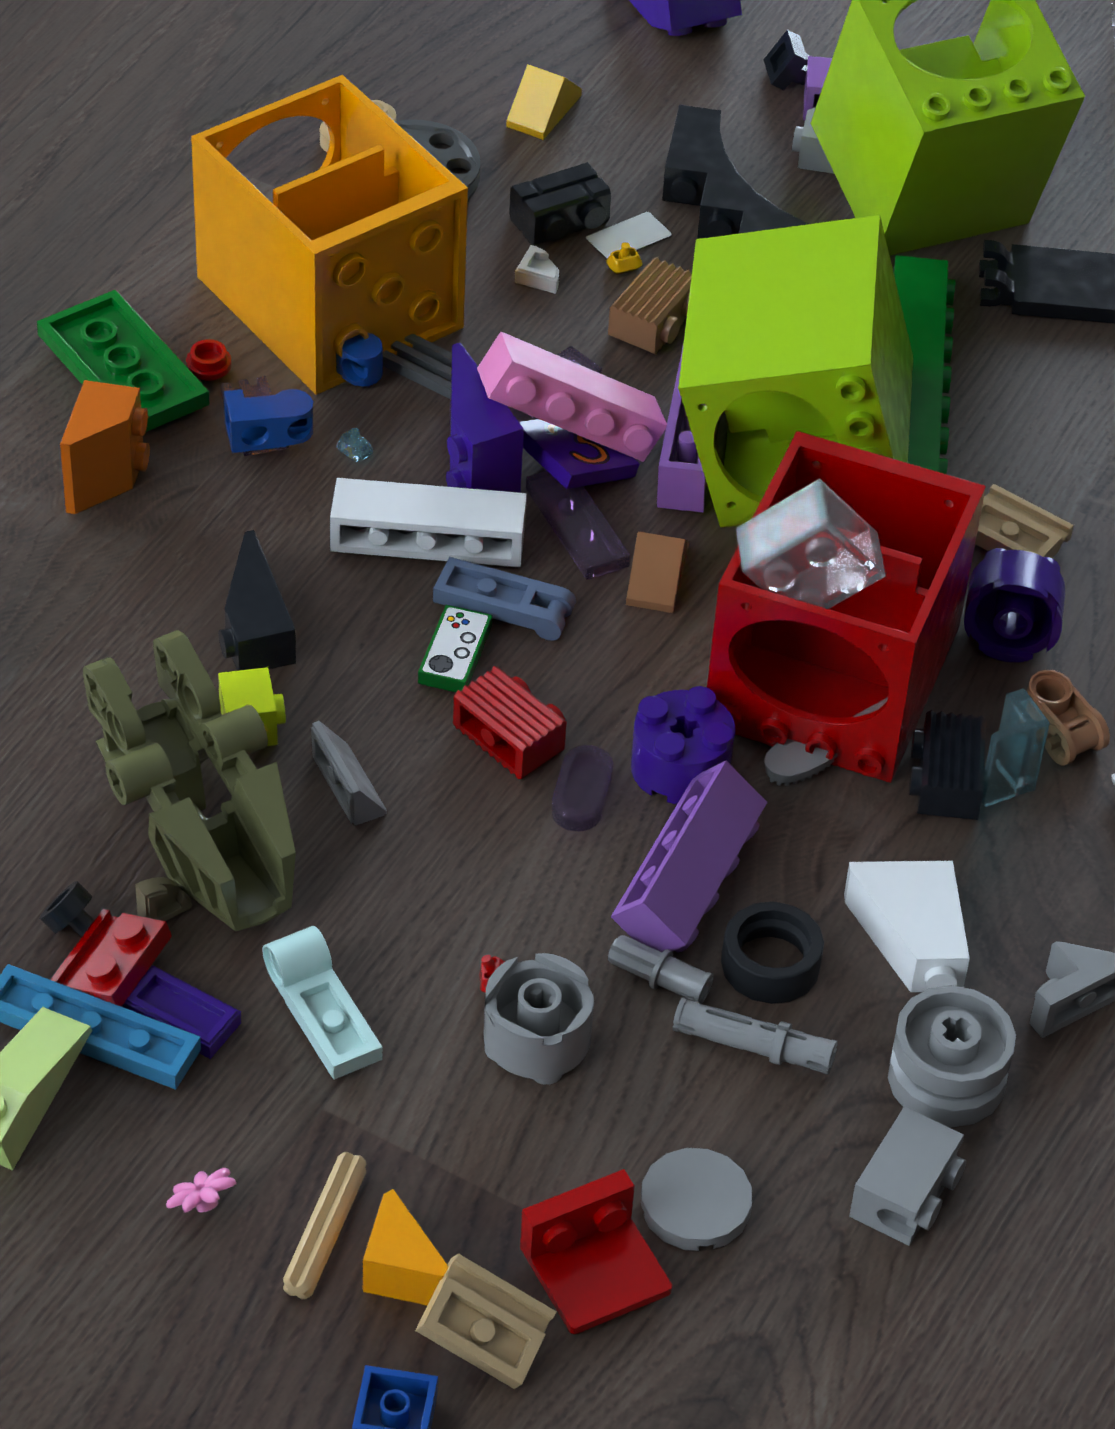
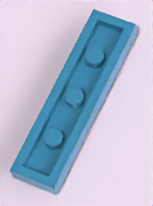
M7 964L0 974V1023L21 1030L42 1007H45L91 1026L92 1032L80 1052L81 1054L176 1090L201 1051L200 1036L10 964Z

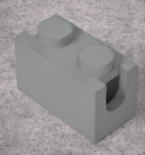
M904 1106L855 1184L849 1217L910 1246L921 1227L929 1230L934 1224L942 1206L943 1200L939 1196L944 1188L954 1190L963 1174L966 1160L957 1156V1152L963 1143L964 1134Z

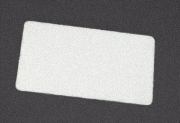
M645 212L588 235L586 239L608 258L613 251L621 249L622 243H629L630 247L638 250L670 237L672 233L650 212Z

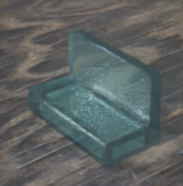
M1024 688L1006 694L999 731L991 736L984 769V788L981 802L985 807L1034 791L1036 788L1050 722Z

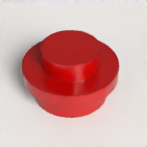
M206 339L196 342L191 347L186 357V367L196 378L213 381L229 373L232 367V359L224 344L217 340Z

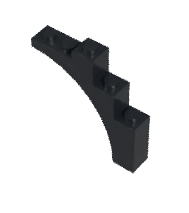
M679 105L665 164L662 201L700 206L697 239L809 224L777 208L754 191L739 175L725 152L720 133L721 110Z

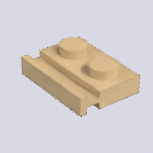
M993 484L990 487L989 493L984 496L975 544L987 551L995 548L1024 550L1036 553L1042 557L1053 558L1060 550L1061 544L1071 539L1074 525Z
M458 1253L450 1259L447 1265L449 1267L443 1279L439 1281L415 1331L515 1389L523 1384L546 1335L544 1332L557 1311Z

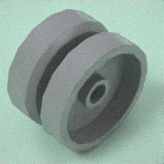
M952 985L929 988L912 997L899 1013L888 1071V1081L893 1096L903 1107L905 1106L947 1127L972 1125L991 1115L1003 1100L1008 1071L1010 1070L1014 1054L1016 1032L1010 1016L995 1000L969 988Z

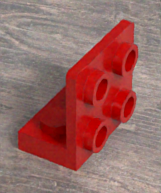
M625 1169L522 1209L520 1249L571 1334H578L669 1296L672 1291V1283L631 1218L635 1185Z

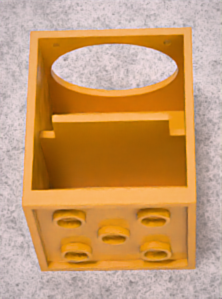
M343 74L191 136L197 277L315 395L346 382L336 372V353L342 358L343 344L350 338L360 334L364 339L369 338L368 333H372L382 341L383 352L387 350L397 355V351L391 349V344L399 341L413 348V344L405 341V337L410 334H415L432 343L464 328L468 187ZM294 116H311L324 121L329 130L330 144L322 166L313 173L273 189V203L226 159L244 139L275 121Z

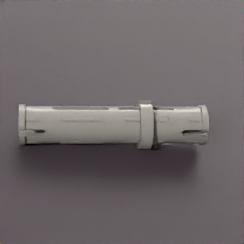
M683 997L679 1001L673 1021V1031L698 1036L709 1041L769 1057V1062L776 1065L787 1062L807 1067L826 1075L831 1071L838 1044L836 1040L794 1030L791 1023L781 1021L777 1025L724 1009L703 1005Z

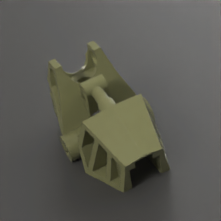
M179 630L155 638L153 641L158 684L170 699H162L160 702L151 703L136 710L131 702L133 693L119 667L111 657H106L84 666L83 678L88 708L103 729L104 738L95 742L105 762L109 784L114 795L122 805L130 804L144 797L147 799L154 811L149 813L148 837L167 877L176 881L186 894L234 931L264 924L292 907L296 851L277 761L256 769L248 756L266 748L268 745L267 733L256 709L251 705H246L226 714H221L220 700L215 686L189 639ZM208 758H210L232 795L231 800L222 803V812L210 818H206L201 812L206 809V800L200 765Z

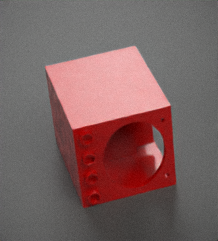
M796 431L718 585L707 688L715 693L716 700L722 703L731 713L735 723V735L758 741L771 747L776 743L784 745L787 739L806 744L805 750L813 754L815 747L828 751L825 758L830 760L836 753L837 757L831 765L892 783L913 735L914 728L917 726L960 627L986 486ZM888 697L887 702L876 711L852 717Z

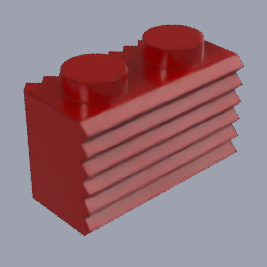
M494 666L491 672L486 671L484 676H479L476 681L472 680L469 686L465 685L462 691L457 690L454 695L453 724L455 728L460 729L463 735L467 734L469 740H474L476 746L480 745L482 750L487 751L490 757L494 756L496 761L501 762L504 768H508L511 774L515 773L517 779H522L565 749L567 722L563 713L555 705H545L532 695L528 685L517 676L511 678L500 668Z

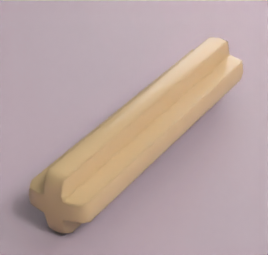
M343 1152L337 1157L283 1277V1289L288 1295L297 1296L301 1299H307L313 1295L366 1175V1160L362 1156H354L349 1152Z

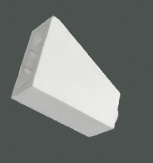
M953 861L849 862L844 892L845 904L910 992H923L929 988L951 985L964 988L970 958Z

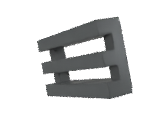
M415 334L405 337V341L413 344V348L395 341L391 344V349L397 351V355L387 350L383 352L384 367L450 399L451 352Z

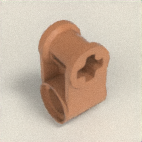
M1055 670L1038 671L1031 677L1021 711V721L1046 748L1052 760L1061 766L1072 763L1076 755L1089 749L1098 751L1108 746L1110 733L1105 719L1099 711L1086 701L1068 677Z

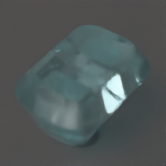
M352 428L342 434L336 444V448L355 462H360L373 453V447L368 440L359 435L358 428Z

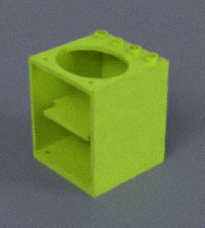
M917 0L851 1L811 120V126L855 218L880 215L889 256L1030 222L1085 98L1035 0H990L974 44L969 35L901 50L897 47L894 39V23L902 11Z
M880 215L696 239L678 389L720 527L747 525L750 523L796 431L908 463L913 353ZM725 411L728 430L723 466L716 450L714 432L721 414Z

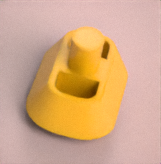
M626 242L621 244L620 250L613 251L606 260L609 268L616 274L633 271L642 266V260L637 250L630 247V244Z

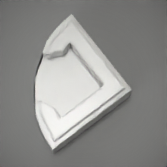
M530 245L515 270V283L556 294L559 285V269L549 259V254L545 250Z

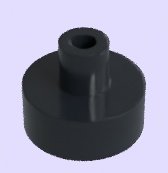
M75 881L50 903L39 919L55 934L69 925L82 937L94 922V919L84 910L92 899V895L78 881Z

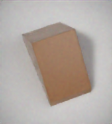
M638 531L626 605L673 613L689 549V540Z

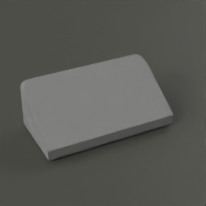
M322 722L312 723L313 758L349 821L354 825H358L387 814V809L349 745Z

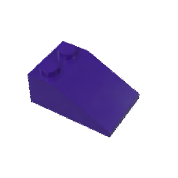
M629 0L652 27L668 30V35L670 36L692 33V27L701 24L707 28L724 26L727 24V18L742 15L740 0Z
M461 343L453 344L450 436L447 438L450 471L446 472L447 486L521 493L524 428L508 406L488 398L477 370V364Z

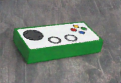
M445 605L419 668L418 684L452 692L462 691L465 685L469 686L492 628V615Z

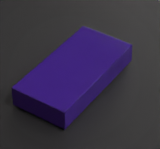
M153 965L121 1006L200 1036L201 1051L199 1053L209 1059L215 1055L241 1024V1011Z

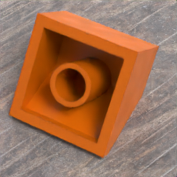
M84 380L60 442L66 513L77 514L133 489L139 470L146 471L150 456L149 443H143V436L147 428L148 410L141 408L140 388Z

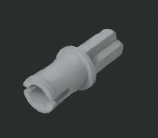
M621 935L614 940L608 954V960L611 964L648 980L650 988L655 990L660 986L700 1004L704 1002L713 983L712 973L705 972L674 958L671 950L665 949L663 952H660L625 935Z

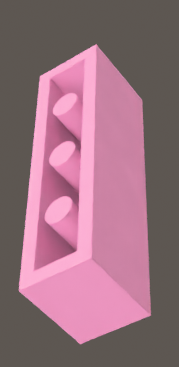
M504 332L499 333L477 367L489 399L642 462L645 461L666 430L667 423L655 396Z

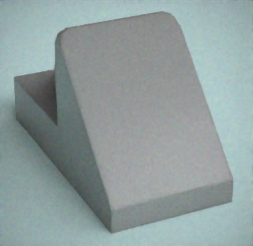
M1054 942L1051 946L1046 974L1050 980L1045 982L1035 994L1029 1024L1044 1038L1114 1002L1115 953L1065 942Z

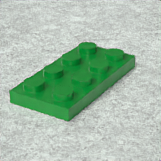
M116 290L37 321L38 336L82 385L84 380L140 388L141 408L148 410L146 432L210 405L207 388Z

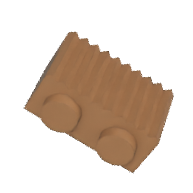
M658 257L652 259L611 305L608 335L656 355L658 350H661L663 344H671L677 337L684 319H687L692 277L689 269L684 271L681 266L676 268L673 263L668 265L666 260L661 262Z

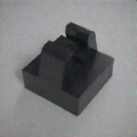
M786 30L763 59L771 85L785 90L791 82L805 85L809 56L805 52L800 35Z

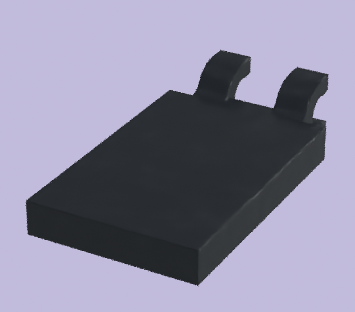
M984 240L983 257L993 258L994 260H980L979 278H984V286L996 288H981L980 306L1011 305L1012 314L1115 324V254L1012 244L1011 251L1009 252L998 241Z

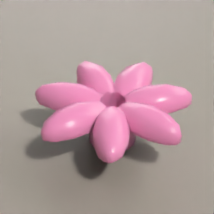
M228 1168L219 1169L209 1176L204 1171H199L194 1176V1183L183 1182L174 1186L173 1192L175 1195L168 1199L166 1206L167 1208H174L182 1205L185 1213L195 1207L198 1212L210 1211L218 1205V1200L220 1199L218 1192L236 1185V1180L228 1177L231 1173Z

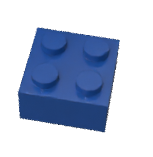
M365 1365L352 1429H431L438 1395V1376Z

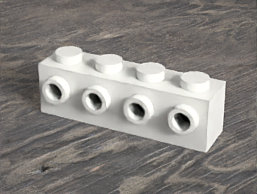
M337 478L330 515V552L448 561L449 557L475 564L521 567L527 493Z

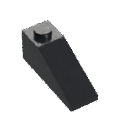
M255 531L244 532L224 608L225 629L218 631L222 654L225 659L232 657L237 671L265 667L274 669L296 664L295 627Z

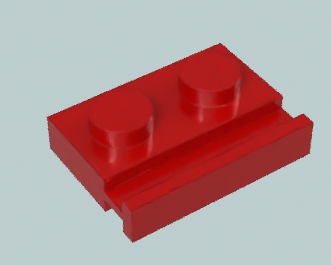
M103 909L50 980L122 1006L171 939L172 935L167 922L122 913L120 917H115L111 915L110 910Z

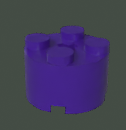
M995 548L985 554L984 559L971 573L964 615L965 631L968 637L971 634L979 643V650L985 655L1000 661L1024 662L1033 659L1034 653L1045 648L1047 652L1055 646L1062 631L1065 602V582L1060 573L1058 562L1050 557H1042L1036 553L1024 550Z
M696 686L689 690L667 691L643 698L639 703L634 721L631 754V773L638 786L651 796L652 790L667 796L668 803L677 805L691 780L701 772L726 760L732 764L735 723L731 713L722 703L716 700V695L712 690L702 686Z

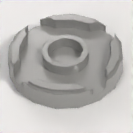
M680 1149L666 1153L650 1166L645 1175L641 1189L643 1217L649 1229L668 1244L683 1250L699 1251V1246H710L713 1244V1249L729 1244L743 1232L751 1215L752 1186L744 1170L728 1156L710 1149Z

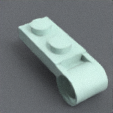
M311 926L263 945V958L272 981L333 1080L382 1060V1045L333 971L327 943L317 927Z

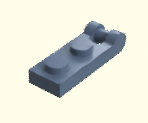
M449 557L433 588L434 603L491 614L493 619L533 629L538 636L550 641L560 638L566 625L564 618L571 615L576 604L575 595L564 587Z

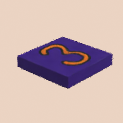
M540 419L519 422L524 428L523 449L566 489L636 476L640 463L633 457Z

